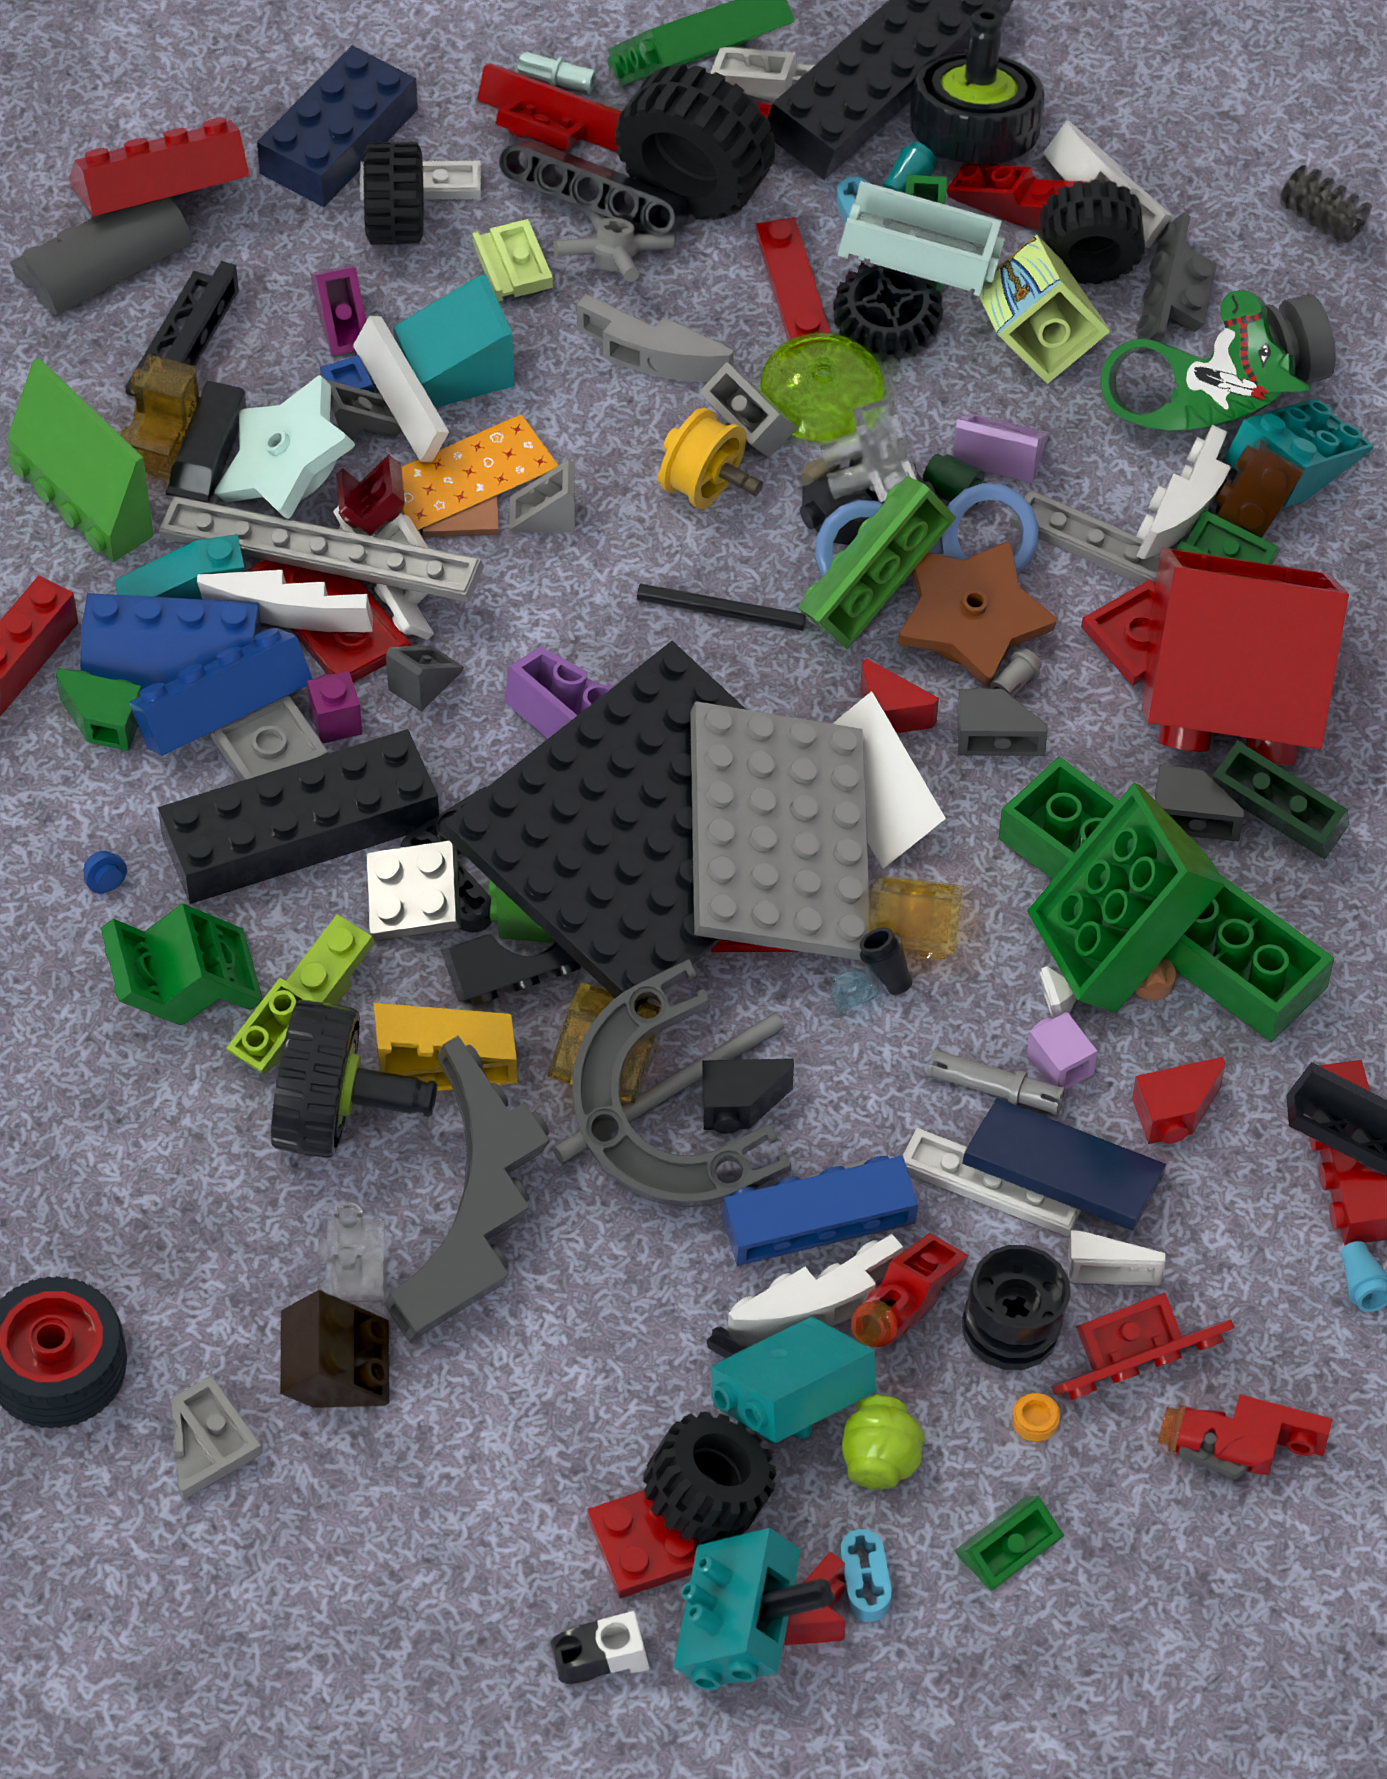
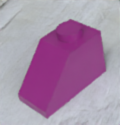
M346 265L310 273L317 311L331 356L355 352L356 350L353 345L367 321L356 267Z

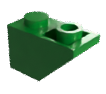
M58 668L56 680L59 698L85 740L89 743L129 751L138 728L129 702L140 697L141 686L123 679L113 680L94 676L82 670L71 671Z

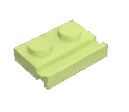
M529 219L490 228V233L479 235L478 231L472 233L474 248L498 302L503 301V296L513 294L515 298L553 288V276Z

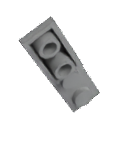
M587 294L577 303V330L603 342V358L624 367L663 378L708 382L726 362L732 366L734 364V350L728 348L720 341L711 340L693 331L688 326L678 324L666 317H663L654 327L641 318H635L614 308L610 303L597 300Z

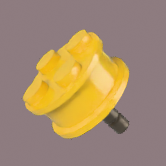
M708 408L696 409L680 428L674 427L666 436L663 445L666 453L657 476V482L660 483L663 490L669 493L680 491L689 496L692 506L698 509L709 507L730 483L740 489L743 488L744 491L753 496H757L763 487V481L754 476H749L748 473L738 468L746 447L745 429L737 424H730L728 426L717 421V416L712 410Z

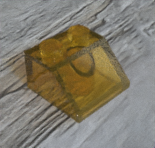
M876 875L871 891L867 931L889 928L893 933L900 936L903 948L919 950L921 957L945 959L946 954L955 955L964 885Z

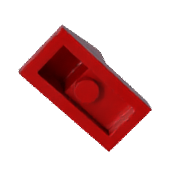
M829 1552L803 1583L822 1578L828 1580L831 1583V1591L834 1593V1601L832 1604H828L821 1609L790 1615L783 1646L844 1640L846 1621L842 1616L833 1611L831 1607L841 1598L846 1588L844 1583L845 1562L833 1553Z

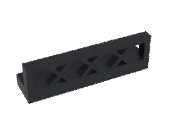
M221 261L213 276L197 271L192 272L125 386L126 394L170 408L173 406L239 292L236 265ZM198 285L205 287L199 300L196 302L193 294ZM189 316L179 331L176 325L177 321ZM171 346L168 353L162 361L159 355L160 350L164 347ZM154 375V389L140 385L145 377Z
M1311 1062L1286 1095L1289 1127L1387 1175V1100Z

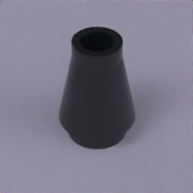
M878 928L867 933L860 942V949L862 950L860 952L861 960L885 985L890 994L898 995L906 992L911 987L913 981L908 971L900 936L893 933L889 928Z

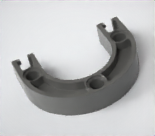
M690 959L624 991L600 1012L585 1034L579 1048L574 1066L572 1092L574 1110L580 1131L591 1154L602 1169L612 1179L632 1193L653 1202L678 1207H700L721 1203L724 1197L730 1196V1194L738 1189L745 1187L756 1188L791 1171V1163L786 1153L776 1157L778 1162L757 1170L750 1169L748 1160L744 1156L745 1153L765 1141L772 1144L779 1140L771 1123L714 1151L700 1155H676L664 1152L647 1143L634 1131L625 1117L621 1106L620 1088L624 1070L633 1053L643 1042L656 1033L710 1008V1000L704 988L697 991L696 997L674 1006L669 1005L667 997L663 992L685 978L688 981L696 978L697 974ZM644 998H654L661 1004V1010L654 1018H642L635 1012L639 1001ZM604 1119L614 1121L619 1127L616 1137L606 1142L596 1139L593 1135V1128L596 1123ZM734 1161L740 1165L742 1175L739 1180L729 1184L718 1179L716 1170L723 1162Z

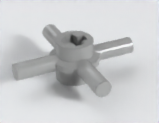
M594 211L590 212L589 218L597 232L591 238L554 241L555 256L595 254L594 263L599 268L607 271H620L627 282H633L639 277V270L631 258L637 251L674 248L673 233L633 235L634 226L629 221L621 218H608Z

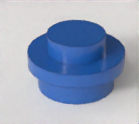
M109 851L96 852L84 864L85 884L92 892L98 894L114 890L124 881L127 875V865L117 854Z

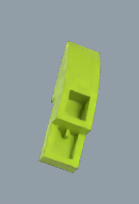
M336 914L286 981L282 978L277 980L226 1047V1050L262 1074L277 1065L281 1060L285 1036L295 1004L300 1000L337 1004L352 986L349 977L374 946L373 936Z

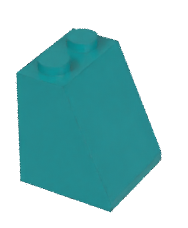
M486 274L477 276L393 326L395 341L435 408L514 387L513 333Z

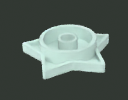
M319 375L281 405L241 409L239 412L240 450L214 491L222 501L229 503L264 497L280 514L289 519L300 500L309 496L323 484L333 470L337 459L355 446V443L345 433L330 423L331 384Z

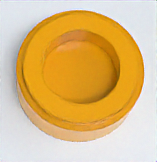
M1029 1393L1017 1400L1013 1408L1012 1425L1020 1437L1032 1442H1041L1051 1438L1058 1430L1060 1410L1057 1403L1051 1397L1042 1393Z

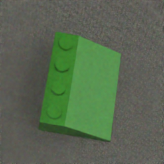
M40 358L34 360L31 364L7 437L10 456L8 457L9 465L18 477H27L33 483L36 493L44 502L48 503L51 501L59 509L61 517L71 528L77 526L84 533L88 544L95 552L100 553L102 551L115 562L154 536L144 459Z

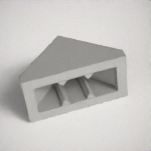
M568 459L510 497V530L512 532H575L574 462Z

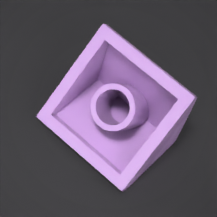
M969 413L957 419L953 456L984 472L1033 483L1050 432Z

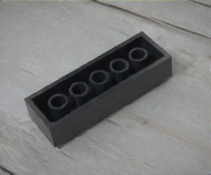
M406 729L158 807L162 838L189 904H193L407 836L439 815L438 794L409 730Z

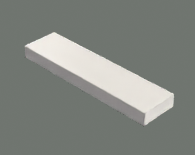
M369 316L353 347L419 461L433 462L449 431L381 316Z
M916 1128L903 1154L910 1176L1069 1237L1070 1231L1073 1229L1081 1210L964 1165L962 1160L967 1148L966 1146Z

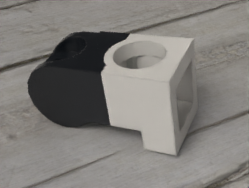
M635 1611L578 1625L579 1627L557 1634L550 1642L558 1679L562 1683L575 1684L586 1682L597 1676L630 1669V1673L650 1670Z

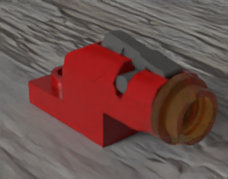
M928 1233L894 1258L889 1264L881 1285L871 1291L866 1301L860 1304L853 1312L851 1330L856 1340L865 1346L885 1347L897 1338H900L936 1304L943 1285L963 1271L969 1255L932 1233Z
M1239 1394L1233 1418L1226 1417V1413L1222 1411L1197 1410L1184 1405H1179L1178 1409L1167 1406L1158 1443L1169 1446L1168 1451L1174 1452L1175 1455H1179L1185 1460L1199 1466H1205L1232 1479L1239 1478L1245 1472L1269 1475L1277 1444L1286 1446L1291 1452L1298 1455L1309 1456L1317 1454L1324 1456L1333 1419Z

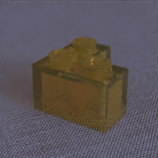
M149 354L142 369H136L132 376L130 391L135 395L134 418L129 427L125 426L122 429L120 436L143 457L145 474L169 480L172 465L199 400L197 373L194 366Z

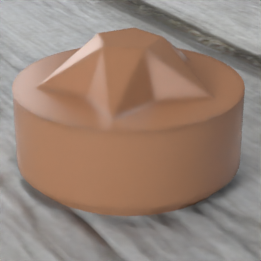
M1164 957L1135 990V993L1146 1000H1161L1167 997L1173 991L1175 985L1176 971L1173 964Z

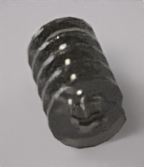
M1301 165L1289 177L1280 195L1282 207L1288 210L1293 209L1297 217L1305 218L1307 224L1311 226H1317L1322 234H1330L1331 239L1336 243L1340 244L1351 241L1365 226L1372 210V204L1365 202L1357 209L1360 200L1359 195L1353 193L1344 200L1347 194V187L1340 185L1332 192L1335 180L1332 177H1327L1319 183L1322 171L1315 168L1307 175V166Z

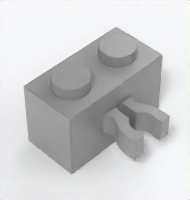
M728 362L699 391L722 415V419L719 422L726 426L737 424L743 427L746 431V440L750 445L768 458L797 429L746 375Z

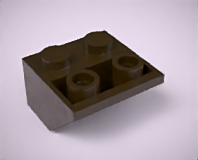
M317 1290L281 1310L280 1394L313 1408L385 1406L389 1404V1320L321 1290Z

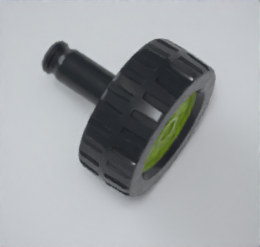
M980 9L973 13L971 17L973 25L969 33L967 52L939 56L924 64L917 72L910 102V128L915 138L921 144L942 157L972 164H995L1021 157L1036 144L1042 124L1045 94L1040 79L1032 70L1015 60L999 55L1002 36L1000 27L1003 25L1002 15L992 9Z
M300 1000L295 1004L291 1014L281 1054L272 1110L271 1144L276 1149L296 1154L325 1158L333 1157L340 1143L345 1118L351 1115L354 1104L409 1114L418 1112L423 1113V1116L429 1117L434 1111L438 1084L432 1080L423 1082L415 1077L360 1068L361 1055L357 1054L360 1034L359 1012L354 1008L332 1003Z

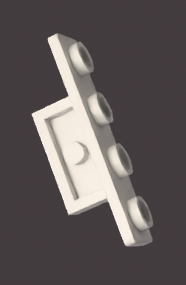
M339 506L333 511L340 523L339 530L369 536L359 527L354 529L347 525L339 515ZM402 513L396 519L389 522L376 536L374 533L371 535L372 537L428 548L411 518ZM376 583L374 587L376 594L389 605L394 614L392 620L402 633L407 636L413 634L426 640L434 635L417 606L428 594Z

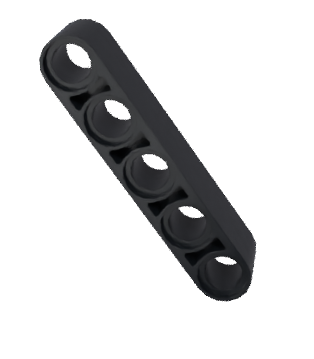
M529 140L507 146L502 150L499 157L500 169L510 180L604 216L627 220L634 227L651 234L662 235L681 229L689 219L690 210L688 204L679 195L537 141ZM520 152H523L527 157L528 166L526 169L520 164ZM556 165L563 172L562 183L555 177L554 169ZM591 178L598 184L599 193L597 196L590 190ZM626 192H629L634 198L633 210L626 205ZM662 205L667 207L670 212L669 224L664 222L661 217Z

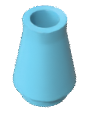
M1355 1241L1347 1244L1341 1250L1340 1255L1344 1262L1349 1300L1364 1312H1373L1387 1306V1273L1369 1252L1364 1242Z

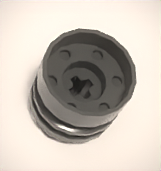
M1307 294L1283 300L1279 305V310L1274 305L1266 304L1269 328L1274 342L1286 354L1293 355V375L1307 384L1330 378L1334 373L1336 363L1335 343L1328 316L1321 302L1314 295Z

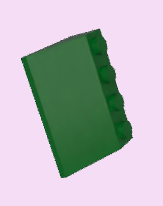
M1133 783L1027 912L1077 1000L1117 1013L1226 884L1208 855L1141 785Z

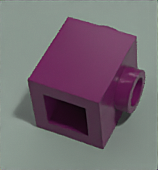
M349 671L338 674H326L317 679L307 681L310 713L318 738L323 744L362 735L360 703Z

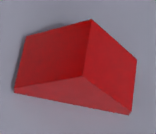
M867 658L864 660L861 666L860 681L862 698L871 691L873 692L896 733L934 727L937 723L938 697Z

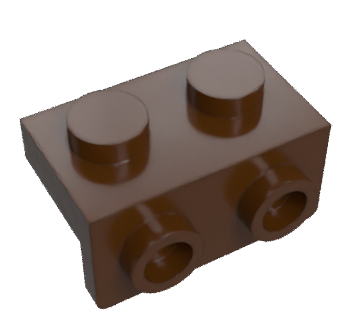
M1259 438L1254 448L1250 445L1244 448L1235 464V467L1240 469L1232 483L1227 480L1223 482L1213 502L1218 504L1216 516L1262 538L1302 476L1303 468L1267 448V442Z

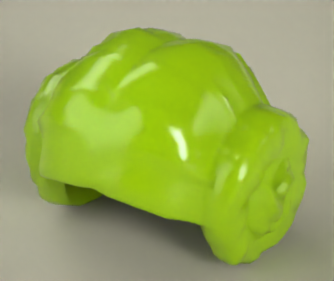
M875 1394L861 1399L856 1406V1412L847 1418L843 1430L842 1453L847 1465V1476L851 1482L870 1490L890 1489L897 1486L900 1480L912 1476L921 1465L925 1435L920 1423L909 1415L905 1403L891 1396Z

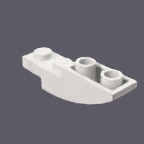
M1066 121L1043 152L1048 161L1066 181L1090 182L1091 180H1100V182L1105 183L1112 181L1116 182L1117 187L1125 186L1130 189V194H1135L1141 205L1146 248H1150L1173 217V215L1124 174V168L1071 122Z
M1212 425L1204 440L1199 437L1196 438L1188 454L1187 460L1193 462L1192 467L1185 465L1180 476L1173 474L1166 489L1161 486L1157 487L1148 506V509L1155 513L1153 516L1146 514L1136 535L1137 538L1143 540L1136 555L1137 557L1147 559L1161 553V547L1169 548L1175 545L1196 526L1203 511H1208L1231 466L1216 460L1227 431Z
M891 1234L879 1242L877 1240L868 1242L857 1252L856 1256L845 1263L830 1265L819 1275L817 1280L806 1267L792 1275L791 1273H785L775 1279L769 1289L754 1298L752 1296L745 1297L733 1306L731 1312L728 1313V1331L748 1342H760L810 1316L831 1327L855 1316L857 1308L866 1301L868 1294L876 1288V1284L883 1281L890 1262L903 1252V1246Z

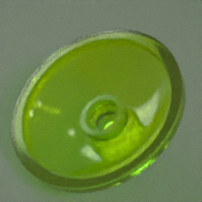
M810 333L788 340L770 355L762 371L760 390L797 427L792 436L814 442H832L852 437L872 423L882 405L884 380L881 369L874 357L857 342L832 333ZM825 370L830 373L827 375L819 374L817 371Z

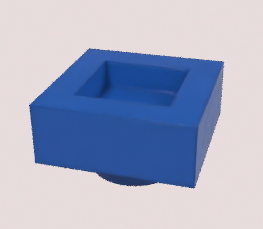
M359 355L320 367V375L325 380L374 392L373 383Z

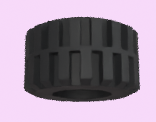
M369 142L364 151L363 163L366 237L370 245L419 244L424 232L422 150L418 142Z
M1091 180L1087 183L1079 181L1073 183L1071 187L1064 186L1058 189V195L1052 194L1047 199V205L1042 206L1040 217L1042 240L1060 257L1078 284H1086L1087 282L1099 284L1103 283L1104 280L1113 281L1119 279L1120 274H1128L1133 270V265H1138L1142 260V254L1145 253V240L1141 205L1137 196L1130 194V189L1127 187H1117L1116 182L1107 181L1106 183H1102L1100 180Z
M700 1412L698 1417L689 1414L684 1416L680 1422L676 1421L648 1461L647 1469L643 1473V1482L647 1484L644 1494L647 1500L653 1501L651 1510L655 1516H662L665 1519L663 1524L669 1530L677 1529L681 1532L680 1537L689 1541L692 1537L697 1538L699 1544L744 1534L769 1500L776 1485L773 1482V1479L776 1477V1468L769 1464L772 1456L768 1449H763L760 1446L762 1440L756 1433L751 1435L745 1430L747 1426L740 1421L735 1424L730 1421L729 1416L719 1414L715 1418L710 1412ZM703 1474L707 1475L708 1477H710V1478H711L712 1480H714L715 1482L709 1480V1479H708L707 1477H705Z

